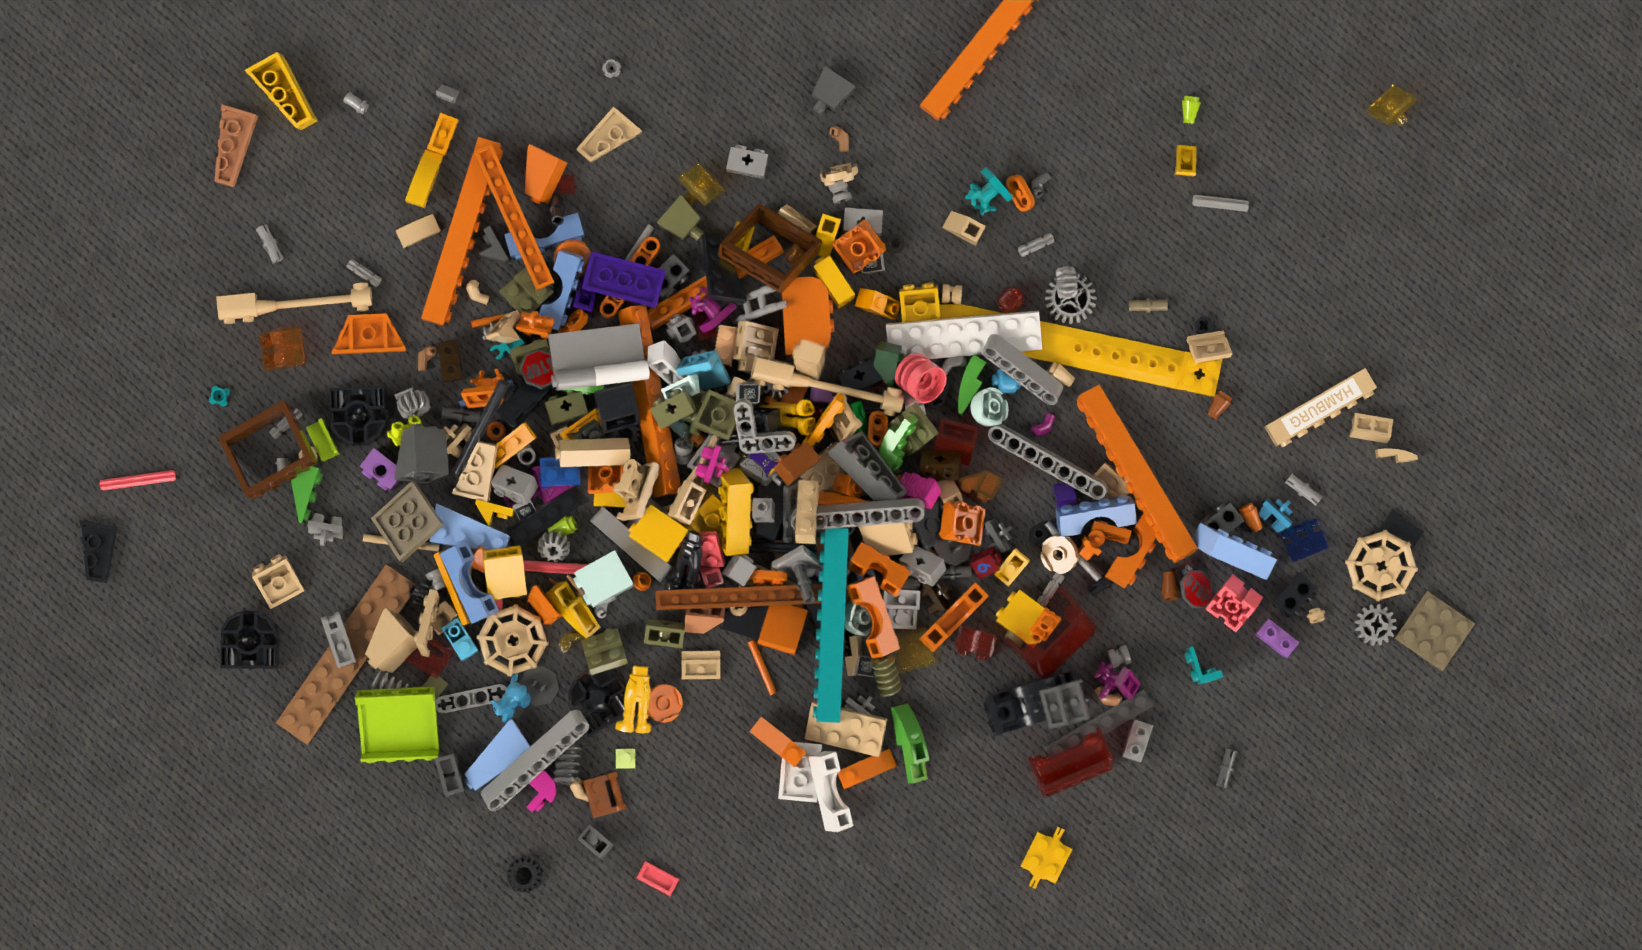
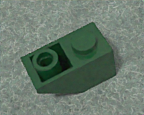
M880 341L876 349L873 366L887 385L893 387L895 373L898 365L904 359V353H901V345Z

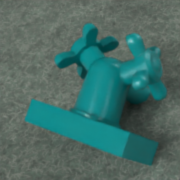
M987 167L981 173L988 180V183L983 188L978 184L971 183V190L965 196V199L971 200V205L974 206V209H980V215H984V213L989 211H996V207L989 204L997 194H1000L1007 202L1013 198L1010 192ZM976 199H978L981 205L976 204Z

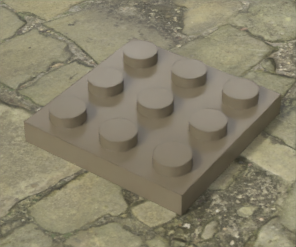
M411 481L371 518L401 562H404L444 525L414 481Z
M1426 591L1394 639L1443 671L1475 623Z

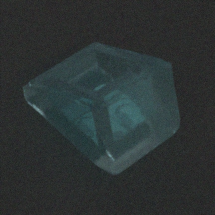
M678 422L668 425L681 438L690 440L691 434L689 430L691 425Z

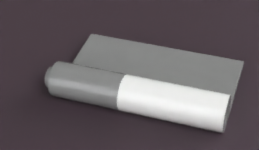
M639 324L548 335L554 372L551 380L552 386L556 387L557 390L649 379V366L647 360L644 359Z

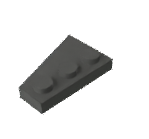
M800 477L789 486H783L784 543H790L796 539L795 529L791 525L793 511L797 508L799 480H803Z

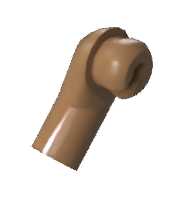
M839 126L830 128V135L839 142V152H849L848 133Z

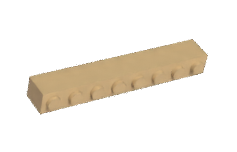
M802 339L801 343H796L793 351L794 369H796V373L819 381L825 365V347Z

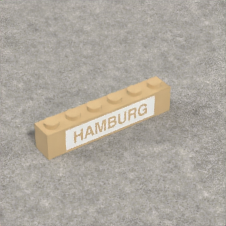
M1366 368L1266 425L1265 429L1275 446L1281 445L1283 448L1292 442V437L1297 435L1300 438L1307 434L1309 427L1314 426L1317 428L1325 423L1323 419L1328 416L1332 419L1341 414L1340 409L1344 407L1350 409L1358 404L1356 400L1363 397L1365 400L1374 395L1373 390L1377 387Z

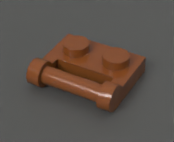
M617 772L583 781L593 818L627 809L626 803H623L618 785ZM607 780L610 781L616 806L614 807L611 806L605 784Z

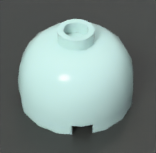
M989 387L976 393L973 397L970 408L972 416L977 423L990 427L999 425L1002 421L1006 420L1009 411L1007 400H1003L1001 396L1003 393L1000 390Z
M850 600V602L845 604L844 627L851 634L867 636L872 630L870 614L864 607L852 604Z

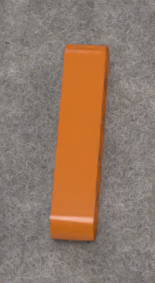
M655 237L646 238L630 261L636 263L637 259L644 258L646 260L645 265L650 266L660 251L659 241ZM650 242L657 244L656 249L653 251L646 249L647 244ZM606 296L600 305L602 316L607 319L614 318L626 300ZM607 305H612L614 311L611 314H605L604 308Z

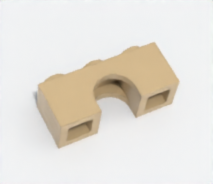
M799 480L795 527L796 543H816V514L819 498L818 481Z

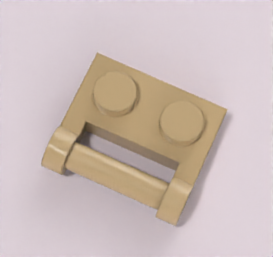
M846 396L843 402L845 406L840 414L836 413L833 417L835 420L831 426L839 441L854 435L856 430L862 426V422L859 418H856L847 403Z

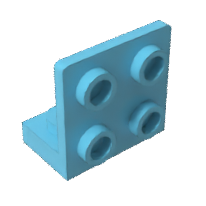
M717 350L684 357L676 368L679 376L697 373L700 390L731 383V379Z

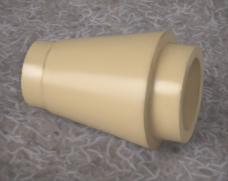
M1052 362L1046 371L1068 387L1075 380V377L1059 362Z

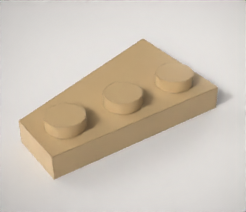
M613 106L576 151L592 163L641 134L642 130Z
M482 441L477 442L468 460V464L463 473H461L459 481L451 494L485 502L490 501L492 488L490 482L494 475L498 445Z
M652 462L643 465L646 472L638 498L625 499L624 503L627 505L623 513H618L617 519L625 521L642 518L647 509L648 499L653 492L652 487L659 475V464Z

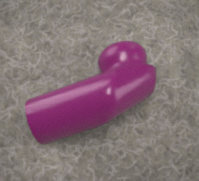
M1046 413L1044 423L1033 425L1031 427V434L1036 437L1048 434L1052 429L1055 416Z

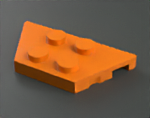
M385 313L348 315L343 330H341L338 336V341L332 350L333 355L406 352V347L389 316Z

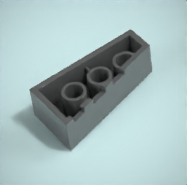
M863 432L841 440L828 452L831 458L874 501L899 500L908 493Z

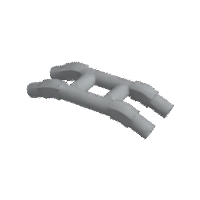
M767 285L745 294L747 298L746 303L743 304L745 314L734 319L732 324L737 327L739 321L749 322L765 314L787 308V302L784 300L767 305L765 295L776 290ZM758 298L760 309L752 311L750 300Z

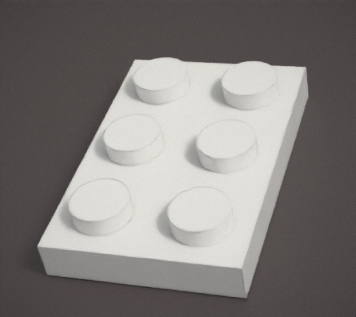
M794 742L807 753L796 767H793L782 758L778 799L817 802V792L808 756L821 752L822 744Z

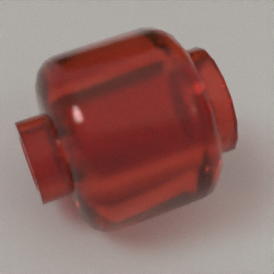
M1007 286L997 297V301L1000 304L998 308L1004 313H1016L1025 303L1023 298L1025 294L1015 286Z

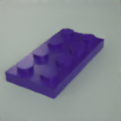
M591 252L582 289L657 308L666 270Z

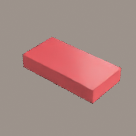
M645 861L637 876V879L671 896L679 881L677 877Z

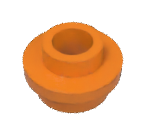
M500 422L490 423L487 427L488 437L493 441H499L504 438L506 434L505 426ZM494 428L500 429V433L498 435L493 434Z
M638 572L633 576L632 581L636 589L645 591L650 587L651 577L649 574Z

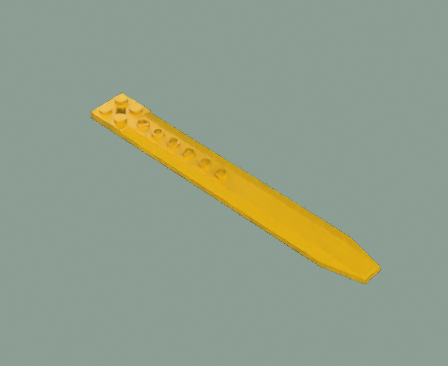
M963 304L939 305L941 319L1004 314ZM1040 321L1042 350L1020 351L1028 358L1051 363L1059 362L1061 365L1211 397L1215 396L1222 359L1195 363L1191 352ZM1202 369L1205 377L1197 379V375H1194V372Z

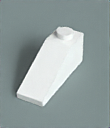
M664 340L648 346V366L668 385L689 376L687 374L678 375L676 368L681 360L675 350Z

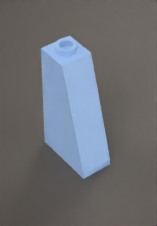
M513 719L505 724L464 774L466 776L464 781L470 789L478 790L496 778L531 747Z

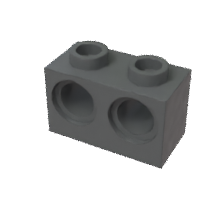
M674 254L658 268L666 270L664 280L668 282V286L665 289H661L660 297L662 299L665 296L669 298L676 291L675 287L679 283L681 285L684 284L690 277L688 275L690 270ZM680 267L682 269L681 274L678 276L672 275V268Z
M1223 503L1215 509L1217 513L1214 516L1207 515L1200 522L1207 526L1210 523H1214L1218 529L1230 533L1245 520L1231 503L1227 506ZM1224 512H1230L1233 515L1231 522L1223 519Z
M456 754L436 758L435 762L445 796L466 791Z

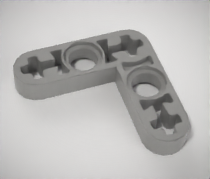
M745 398L739 399L734 406L739 446L744 453L788 451L794 447L796 437L790 431L757 433L752 403ZM741 405H744V408H747L744 417H742L743 410L740 408ZM748 422L751 425V429L744 430L741 427V423ZM785 437L790 441L789 444L783 441ZM763 439H771L773 445L765 446L763 444ZM747 440H749V442L752 444L751 447H748V444H745Z

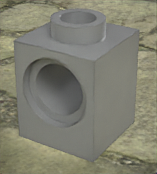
M753 498L752 518L755 522H774L775 503L772 498Z

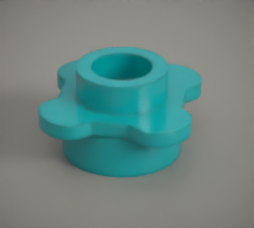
M218 386L212 387L211 397L209 398L210 404H220L222 407H225L228 404L229 389H221Z

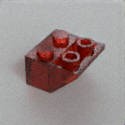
M941 418L934 450L961 451L962 465L969 466L979 427Z

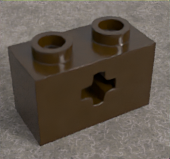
M457 340L439 342L438 349L443 382L463 380L459 342Z
M923 449L920 460L921 477L938 480H959L962 469L961 451Z

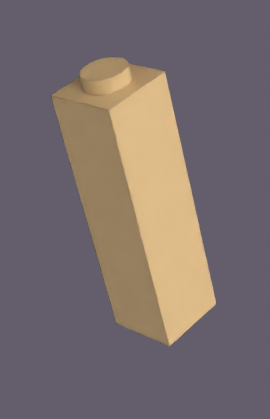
M628 438L559 440V448H555V458L559 459L560 467L624 465L630 460V445Z

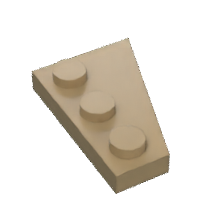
M430 589L429 594L425 595L423 603L425 606L424 613H421L419 617L420 629L416 631L414 642H416L421 656L429 657L430 654L427 644L428 640H432L433 637L431 622H435L440 599L437 590Z

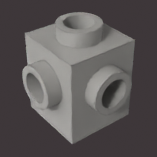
M683 314L672 316L670 321L666 323L668 336L671 340L674 339L679 343H684L697 334L694 329L695 324L693 320Z

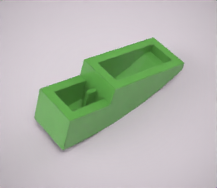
M974 354L966 367L959 389L958 415L962 416L982 385V382L976 378L986 365V362Z

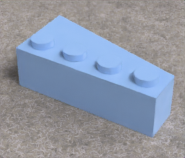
M436 503L435 512L444 525L430 537L431 543L456 546L467 541L472 550L479 546L487 550L509 547V535Z
M1202 523L1199 524L1192 538L1198 549L1265 580L1268 579L1277 559L1270 556L1272 552L1262 547L1258 550L1257 545L1249 541L1245 544L1243 539L1235 535L1230 537L1228 536L1229 533L1221 529L1217 531Z

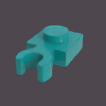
M515 328L513 329L519 336V340L511 343L501 342L500 345H494L490 348L491 352L499 349L500 354L496 357V360L503 359L505 352H508L510 355V350L526 344Z

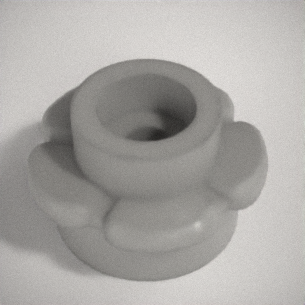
M609 59L603 64L602 70L605 72V76L612 78L620 74L621 65L618 61Z

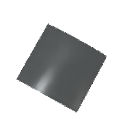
M1080 680L1040 690L1049 729L1090 718Z

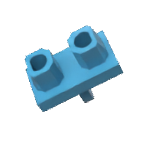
M1267 499L1262 504L1263 507L1258 514L1264 520L1273 514L1277 520L1271 527L1277 533L1286 527L1289 528L1293 522L1283 511L1288 516L1292 513L1287 507L1291 502L1287 500L1283 503L1278 499L1275 502L1280 507L1278 508Z

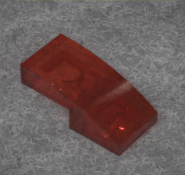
M704 310L697 312L696 315L692 314L699 341L717 337L715 327L705 333L699 328L709 318Z

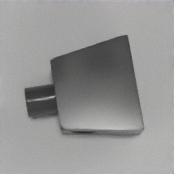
M825 66L812 93V97L818 100L812 110L819 115H822L827 107L835 111L854 92L855 85Z

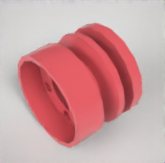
M913 353L905 357L898 365L895 373L896 384L921 403L935 400L942 393L946 385L947 377L945 371L920 353Z

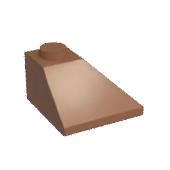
M725 608L686 609L685 632L706 633L724 621Z

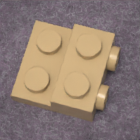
M278 554L271 558V563L267 565L262 563L253 568L252 578L270 609L305 591L286 555L281 556Z

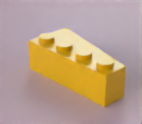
M276 52L245 70L297 129L303 130L318 121L283 54Z
M740 468L729 469L728 472H722L721 477H719L722 479V486H718V493L723 505L719 506L720 517L723 523H720L721 547L726 556L749 554V546L752 544L749 533L750 529H752L750 511H752L753 507L751 501V494H753L754 490L753 484Z

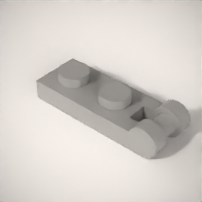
M340 611L335 612L330 617H321L337 667L342 668L356 663L357 661ZM337 623L338 627L331 629L330 624Z

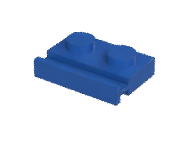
M555 457L539 459L541 487L580 485L579 466L560 467L559 459Z

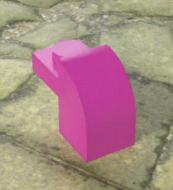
M543 770L529 783L539 792L526 807L531 812L535 810L539 812L546 804L544 802L545 799L552 803L556 797V783Z

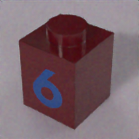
M992 546L973 555L970 564L978 578L982 579L1000 570L1002 557Z

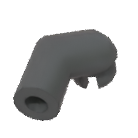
M1047 171L1031 182L1030 191L1035 198H1040L1043 195V184L1051 180Z

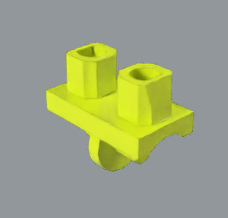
M414 415L409 417L408 424L403 425L402 422L393 423L392 430L387 431V436L393 440L396 446L401 445L403 430L410 428L412 424H422L421 420Z

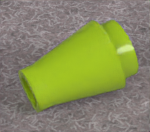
M1184 96V100H1182L1183 123H1195L1201 103L1199 102V97Z
M571 515L563 517L549 527L548 532L550 533L553 530L557 534L560 531L562 536L574 533L578 527Z

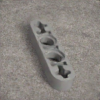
M498 684L440 696L436 699V710L440 713H449L492 704L488 689H492L491 693H494L501 687V690L506 692L507 687ZM480 691L485 692L487 695L486 700L482 703L476 700V694ZM461 695L466 696L468 699V703L465 706H459L457 703V699ZM492 696L494 701L501 700L499 696ZM450 697H454L455 709H452V705L446 706V710L438 707L442 699L445 702H450Z

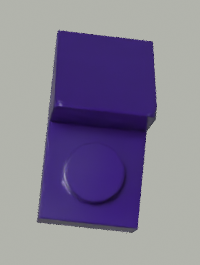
M579 277V283L571 306L592 312L596 293L583 290L584 278Z
M1066 483L1053 485L1057 508H1061L1064 505H1077V498L1072 486Z

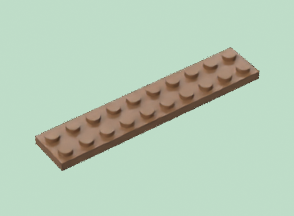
M387 564L384 566L344 624L357 662L338 668L329 645L276 724L308 745L367 661L368 657L365 653L383 610L388 608L400 613L410 599L409 592L414 585L413 582Z

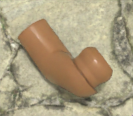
M428 345L418 353V371H427V361L437 354L435 346Z
M1102 685L1094 690L1097 696H1099L1103 688ZM1119 693L1108 694L1103 699L1098 697L1104 705L1117 706L1122 702V696Z

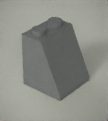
M412 424L410 428L403 430L395 480L426 484L449 474L446 430L438 429L437 426L422 427V424Z

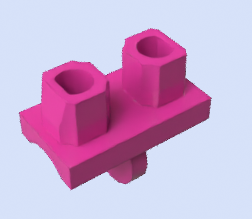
M704 446L701 458L710 460V464L706 466L698 463L695 474L704 478L706 483L710 482L714 469H716L715 476L721 477L722 472H728L729 467L725 465L726 458L721 457L719 463L716 462L721 449L719 446H715V448Z

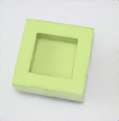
M616 749V768H635V749Z

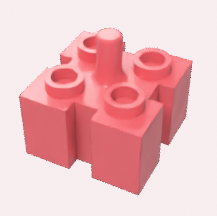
M1232 574L1211 599L1206 610L1216 618L1219 616L1224 618V624L1237 632L1246 619L1255 611L1263 597L1252 588L1248 591L1243 587L1245 583Z

